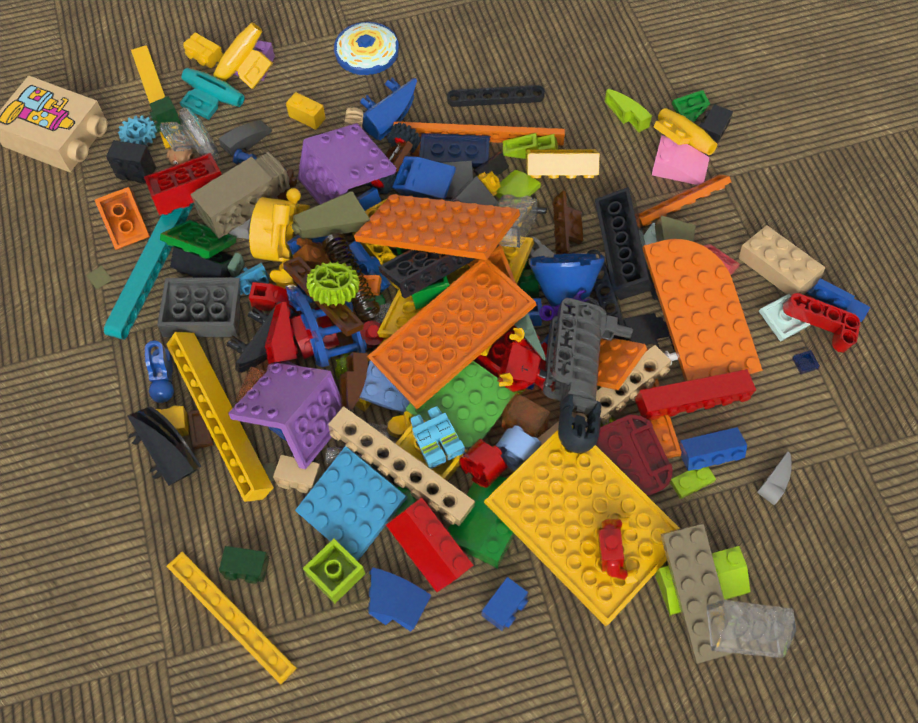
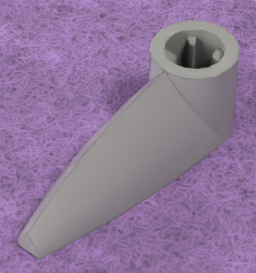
M789 452L784 455L757 492L773 505L784 494L791 476L792 462Z

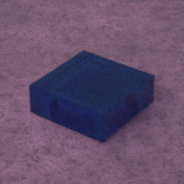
M811 350L796 354L792 358L800 374L817 370L820 367Z

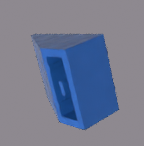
M404 156L403 163L399 168L392 188L402 196L445 200L456 167L420 157Z

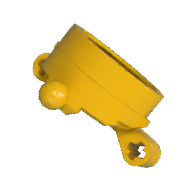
M291 188L287 191L288 201L261 197L255 205L251 218L249 242L252 256L256 259L282 262L279 265L280 271L283 268L284 262L293 259L292 252L287 243L294 236L291 226L293 224V216L310 209V205L297 204L301 198V193L296 188Z

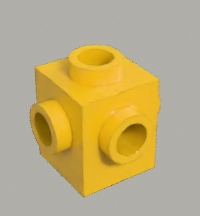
M493 171L487 174L485 172L477 176L479 180L495 196L497 190L501 187L498 177L494 175Z

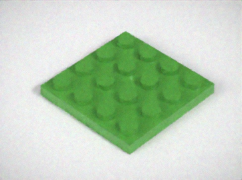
M472 361L420 408L416 410L410 403L406 407V411L414 417L421 415L422 419L429 421L431 419L428 411L437 406L442 414L446 413L458 438L462 441L465 449L468 450L478 439L483 440L517 395V392H512L505 386L500 387L497 377Z

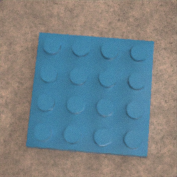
M345 446L295 511L330 542L335 539L358 561L408 496Z

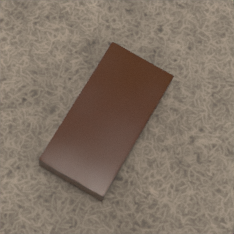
M199 410L188 412L194 450L214 445L213 438Z

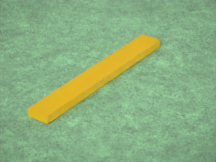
M147 45L132 49L131 52L149 103L165 98ZM160 132L165 148L172 147L175 144H182L178 133L164 138L162 132Z
M183 552L166 566L280 685L297 669Z

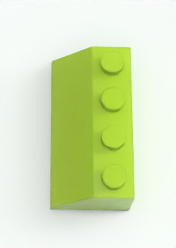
M737 546L712 553L724 600L750 593L748 568L740 547ZM669 565L661 567L657 570L655 577L669 615L681 613Z

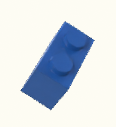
M507 577L483 608L482 617L501 631L505 627L510 628L516 619L515 613L518 609L522 611L529 601L527 600L528 592Z

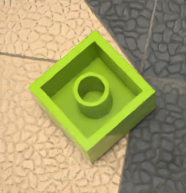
M335 539L329 542L303 567L305 574L334 604L365 575L363 566Z

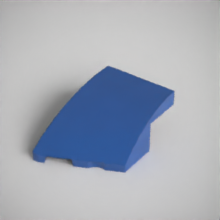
M373 567L369 572V575H371V586L369 588L370 602L368 604V613L384 625H387L391 620H395L411 632L424 611L431 594L397 575Z

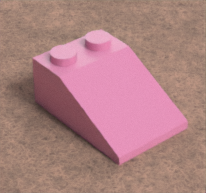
M661 135L652 175L699 185L705 181L710 157L688 144L678 145L667 136Z

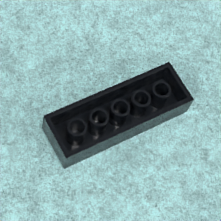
M627 187L596 198L595 204L614 293L619 300H623L654 290L655 286L642 249L646 244L637 204L630 188Z

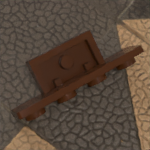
M562 191L553 199L552 203L556 254H567L570 252L569 241L576 244L583 242L582 213L567 206L566 191Z

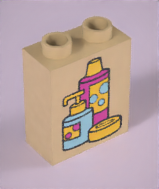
M28 75L0 110V143L5 148L71 172L78 162H83L86 159L89 147L95 139L105 134L108 123L97 100Z

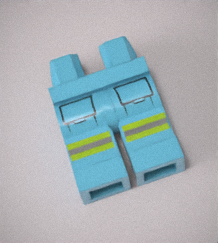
M437 406L428 411L431 419L424 422L421 415L411 418L413 436L430 469L445 463L446 457L449 461L465 453V447L458 438L446 413L442 414Z

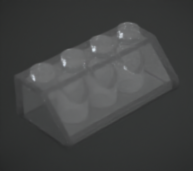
M721 600L706 606L712 651L777 658L785 657L796 633L795 617L792 608Z

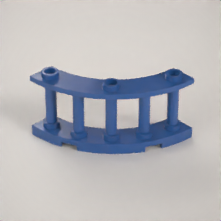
M293 284L286 286L289 304L296 311L300 310L302 312L300 317L305 329H310L313 338L310 339L316 365L320 367L329 366L328 360H330V357L353 351L365 353L367 345L365 340L362 339L360 331L352 334L353 344L329 350L325 348L322 338L326 335L342 331L336 325L326 328L318 327L317 318L326 316V314L321 309H311L309 303L314 301L307 296L308 294L303 289ZM345 301L344 304L353 312L352 302Z

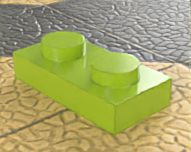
M704 467L682 473L672 478L670 484L679 498L682 499L714 483L716 478L709 467Z

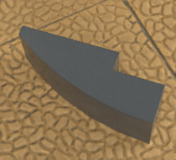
M261 120L253 121L234 128L218 139L221 147L233 157L237 149L242 150L244 148L246 151L270 134L272 129Z

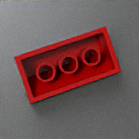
M422 497L385 525L436 593L474 566Z

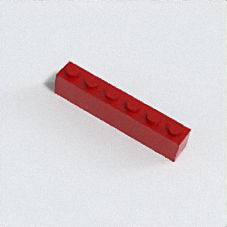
M748 369L640 390L635 398V402L642 417L656 420L661 416L668 415L672 417L680 412L686 411L691 413L700 408L710 409L719 404L726 406L734 401L740 400V402H745L751 399V396L756 391V387Z

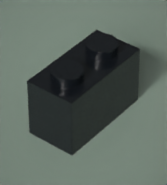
M714 104L711 110H707L704 117L705 122L701 121L699 127L718 145L730 123L733 111Z

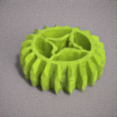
M330 261L328 264L322 262L321 266L316 265L315 269L310 270L306 285L310 297H313L314 301H319L320 305L326 303L327 306L330 304L337 306L339 303L344 305L345 301L351 302V299L356 297L359 290V278L356 271L352 269V266L347 267L346 263L339 264L338 261L336 263H331Z

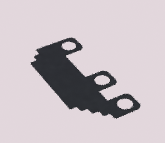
M652 313L624 318L626 326L633 329L631 334L632 342L645 345L650 343L660 349L657 339L669 337L675 351L667 323L663 321L662 317L657 318L656 314Z

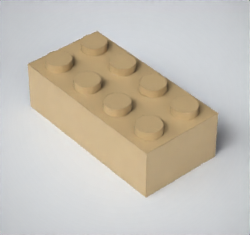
M767 225L742 245L739 256L741 261L785 294H790L791 296L794 293L804 295L822 278L825 269L822 264Z

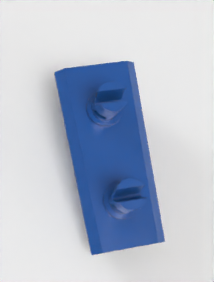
M391 77V81L387 80L385 86L393 93L377 104L368 95H366V100L362 98L360 103L367 109L363 113L362 127L364 131L377 140H381L388 135L393 128L394 122H401L408 113L414 99L417 79L413 78L401 87Z

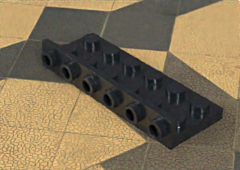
M410 249L379 266V270L383 276L400 288L402 297L407 298L470 263L475 258Z

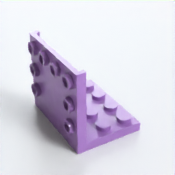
M355 123L304 139L298 179L320 205L346 194L348 189L395 174L396 167L364 130Z
M274 363L228 414L231 420L281 429L299 468L306 469L332 437L329 434L328 424L341 410V395L331 371Z

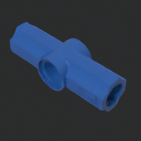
M352 242L349 245L350 250H352L354 259L359 264L361 273L364 275H380L382 278L380 293L383 292L391 283L380 273L379 260L375 256H370L360 242Z

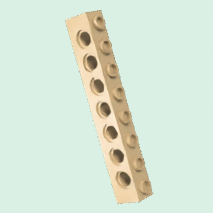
M656 345L644 353L619 390L605 387L597 390L596 401L610 404L609 407L601 406L600 424H606L612 418V414L616 411L618 413L621 412L630 400L634 401L640 390L649 389L656 382V378L659 376L664 377L670 371L671 360ZM649 367L652 368L654 371L648 372L645 370V368ZM636 379L639 383H632L630 380ZM616 391H623L625 394L618 395ZM572 412L574 418L576 415L583 416L587 422L586 414ZM559 422L537 438L541 445L558 430Z
M344 406L328 424L329 434L335 440H342L351 451L360 453L365 462L375 464L379 472L385 476L390 475L399 487L409 489L411 495L417 500L422 497L432 511L442 513L444 519L450 524L454 525L455 523L460 526L473 509L475 503L473 499ZM349 429L356 430V433L353 435L346 434ZM364 441L372 442L368 447L362 445ZM385 452L388 454V457L382 459L378 457V454ZM402 464L405 468L403 470H396L394 466ZM419 476L421 480L415 483L410 478ZM429 488H435L438 492L434 495H431L427 492V490ZM445 500H452L454 505L447 507L443 502Z

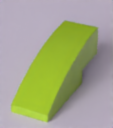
M611 89L606 90L604 102L623 124L629 121L638 133L650 127L652 115L644 107L626 95Z
M536 133L503 141V155L513 158L526 159V150L558 149L555 134L537 137Z

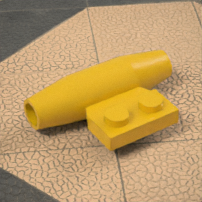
M250 23L234 39L221 57L213 74L214 77L226 82L237 71L239 78L251 89L256 87L273 64L262 52L253 50L262 33V29L255 23Z
M667 108L660 111L658 115L659 121L655 122L654 128L676 144H688L707 155H711L716 150L717 143L698 125L685 116Z

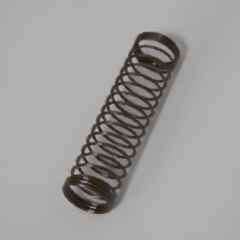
M341 233L329 235L323 241V247L331 263H336L340 258L349 255L344 260L338 262L342 264L345 261L351 260L346 266L353 265V270H360V272H357V276L362 275V277H358L360 279L359 284H362L359 286V290H364L358 292L357 294L359 295L352 298L353 308L357 317L360 320H369L375 317L380 311L379 304L375 301L376 298L373 297V293L370 292L371 288L368 287L366 278L361 273L359 264L354 259L355 257L352 254V250H350L345 236ZM337 237L343 238V240H338L332 243L329 247H326L328 242ZM341 242V243H339L338 245H336V246H334V247H331V246L334 245L335 243ZM348 250L344 254L336 256L338 253ZM375 306L372 310L361 313L366 308Z

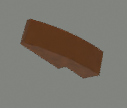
M353 352L346 357L347 371L340 376L341 409L344 406L349 411H352L359 400L367 375L368 353Z

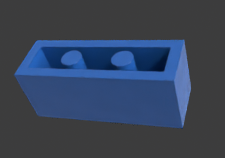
M738 427L680 440L681 458L688 471L698 470L745 458L747 443Z

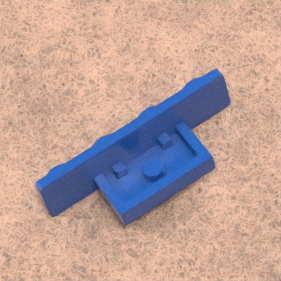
M821 278L815 286L806 292V294L826 304L855 314L860 322L864 320L870 309L868 305L854 299V295Z

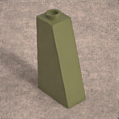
M353 191L294 215L291 226L294 233L298 234L300 238L310 239L329 236L334 233L357 232L370 219Z
M661 215L655 223L656 241L668 239L694 241L696 225Z

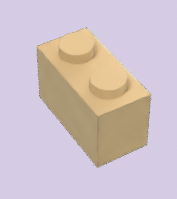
M281 455L273 478L281 488L289 489V487H292L301 493H308L320 479L322 470L320 464L311 462L306 469H301L295 458Z

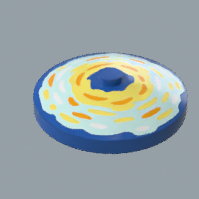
M361 22L345 28L337 36L334 43V52L337 62L345 70L358 75H372L388 69L396 61L399 54V44L395 33L390 28L375 22Z

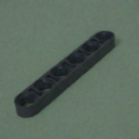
M540 85L451 90L447 94V103L452 107L535 103L543 101L545 89ZM534 92H540L541 95H540V96H536V95H534L533 93H534ZM517 93H524L525 96L519 97V96H517L516 94H517ZM488 94V95H491L492 97L489 98V99H486V98H484L483 96ZM501 94H508L509 96L506 97V98H503V97H501L500 95H501ZM473 95L475 99L470 100L467 97ZM453 96H456V97H458L459 99L454 101V100H451L450 98L453 97Z
M592 249V250H590V251H588V252L586 253V254H598V255H599V258H600V255H602V254H601L598 250H596V249ZM604 261L601 268L604 271V277L597 279L594 284L600 306L606 311V307L609 304H615V310L611 313L606 311L609 316L617 317L621 321V325L626 326ZM609 287V294L602 296V288ZM614 335L613 338L620 339L622 337Z

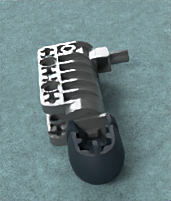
M590 297L585 298L590 299L589 302L566 298L561 302L558 316L552 319L549 327L545 364L547 377L543 382L544 394L551 399L560 400L558 427L560 442L567 450L575 453H584L592 449L596 445L600 433L602 405L596 401L601 338L612 340L614 335L630 339L633 329L630 327L618 325V318L607 315L598 302ZM566 305L570 306L571 311L569 314H566L568 312V307ZM552 382H555V383H554V390H555V392L551 391L552 389L550 388ZM572 412L588 415L587 422L583 416L576 415L574 418Z

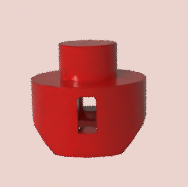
M377 321L365 322L363 330L360 331L367 348L377 347L384 339L378 335L381 324Z

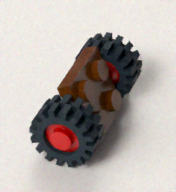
M396 123L387 136L388 143H391L390 146L392 148L388 149L385 156L396 167L395 173L399 171L404 156L409 157V155L414 153L421 142L419 133H415L416 130L414 128L411 129L410 125L407 127L405 123ZM392 174L368 182L366 185L371 188H377L380 194H388L394 185L396 176Z

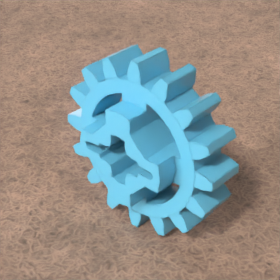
M135 115L134 119L129 117L128 122H122L124 126H119L120 131L118 134L122 142L147 145L148 142L153 143L152 138H156L155 133H157L154 122L150 121L149 117L145 119L143 115L140 118H137Z

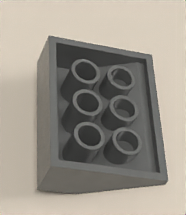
M165 278L157 324L163 337H172L175 332L194 333L196 337H238L240 325V278Z

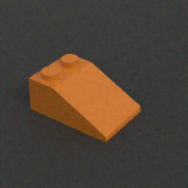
M129 187L95 199L115 250L150 237L138 202Z

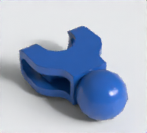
M150 341L145 346V362L149 381L152 382L149 387V394L153 401L164 403L169 401L174 393L171 383L173 373L172 355L159 341ZM153 347H159V349H156L153 352V354H151V349Z

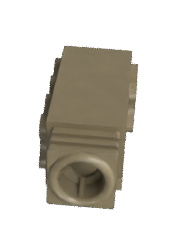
M267 152L257 159L253 157L248 158L218 178L213 179L210 183L197 189L191 194V197L201 219L218 238H221L252 218L255 205L261 197L278 199L277 196L290 188L289 177L280 161Z

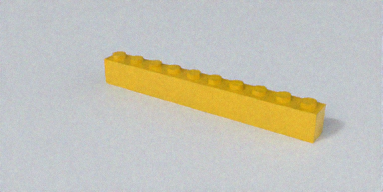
M175 332L166 345L244 502L263 500L274 487L240 421L231 420L228 413L233 408L196 335L190 332Z

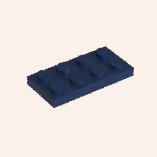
M422 133L419 157L439 163L472 161V167H479L489 160L490 136Z

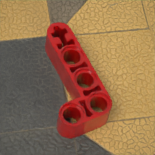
M794 293L783 304V311L786 315L834 333L832 346L838 352L847 351L858 340L860 320L853 313L800 293Z

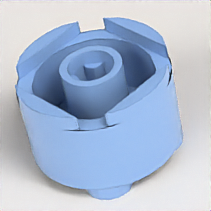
M515 425L513 428L505 431L496 446L502 451L501 457L508 468L516 471L539 448L541 442L539 439L526 434L521 427Z

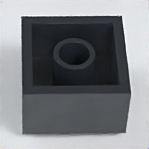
M113 140L106 155L116 178L120 180L146 183L144 177L153 174L156 169L147 145Z

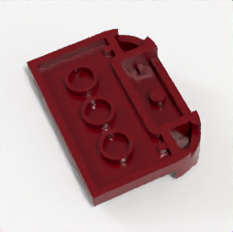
M631 414L600 427L596 446L647 496L657 493L668 486L672 478L673 468L649 420L642 416Z

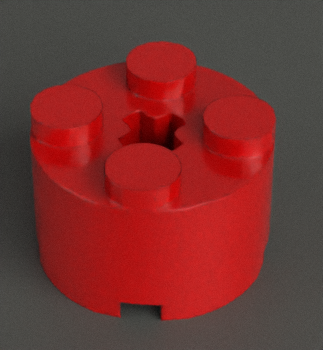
M478 439L459 459L462 470L466 474L469 472L473 476L471 480L484 488L490 486L508 468L501 457L502 451L495 445L491 447L482 439Z

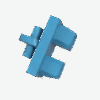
M262 263L249 270L246 267L243 268L244 273L235 277L240 278L241 295L250 294L252 282L269 283L268 279H270Z

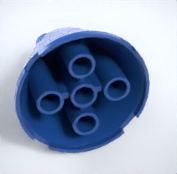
M586 253L554 254V257L547 258L545 256H538L529 259V266L548 303L554 307L561 304L566 298H573L581 290L587 291L581 295L582 300L589 297L605 261V256L600 255V258H596V254Z

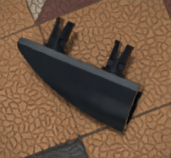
M255 306L252 307V311H249L248 317L262 324L250 343L245 344L235 336L231 337L232 342H227V347L241 354L235 366V370L238 373L250 370L267 360L265 343L275 307L268 315ZM289 308V319L298 316L297 313H295L291 308Z
M147 407L127 415L135 429L134 432L129 434L128 439L136 436L132 444L137 445L142 441L156 464L149 470L150 472L157 470L153 478L158 479L163 476L168 486L191 475L201 467V464L179 432L156 409Z

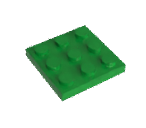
M188 220L160 233V241L166 242L169 246L182 248L185 252L196 253L202 258L214 256L234 245L237 237L231 234L218 238L208 226L192 220Z

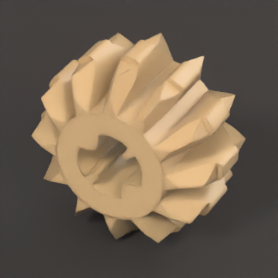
M348 107L344 127L357 123L362 128V109Z

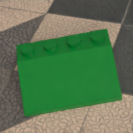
M501 476L487 488L473 482L467 493V496L475 501L473 509L460 526L455 523L454 525L450 524L447 530L463 552L497 569L515 536L505 523L484 503L507 479Z

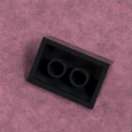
M174 246L170 267L176 269L178 273L192 275L193 278H230L231 275L227 267L233 255L221 251L210 258H202L196 253L185 252L182 248Z

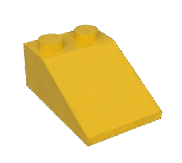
M411 424L395 444L427 466L413 436ZM463 454L449 461L446 457L445 463L431 470L448 481L460 466L459 459Z

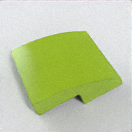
M514 170L500 182L501 187L497 190L495 196L503 202L507 200L517 208L541 187V183L524 172Z

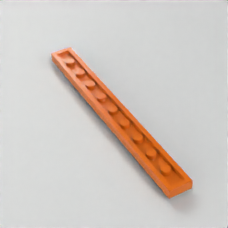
M394 122V125L396 123H405L407 127L410 125L411 129L414 128L416 130L415 133H419V137H421L422 133L490 136V142L503 143L504 140L536 133L537 137L555 134L558 145L564 146L565 129Z

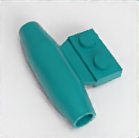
M191 68L183 70L182 80L194 89L188 91L180 101L181 107L209 120L218 109L219 102L237 107L243 104L244 94L230 84L202 71Z

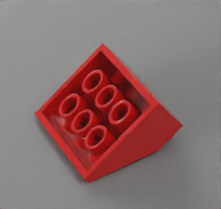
M208 153L147 175L144 179L159 215H166L175 209L186 208L191 203H194L191 194L222 174L212 154Z

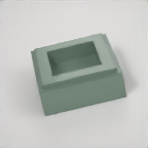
M235 253L227 268L231 277L235 278L240 275L245 263L242 255Z

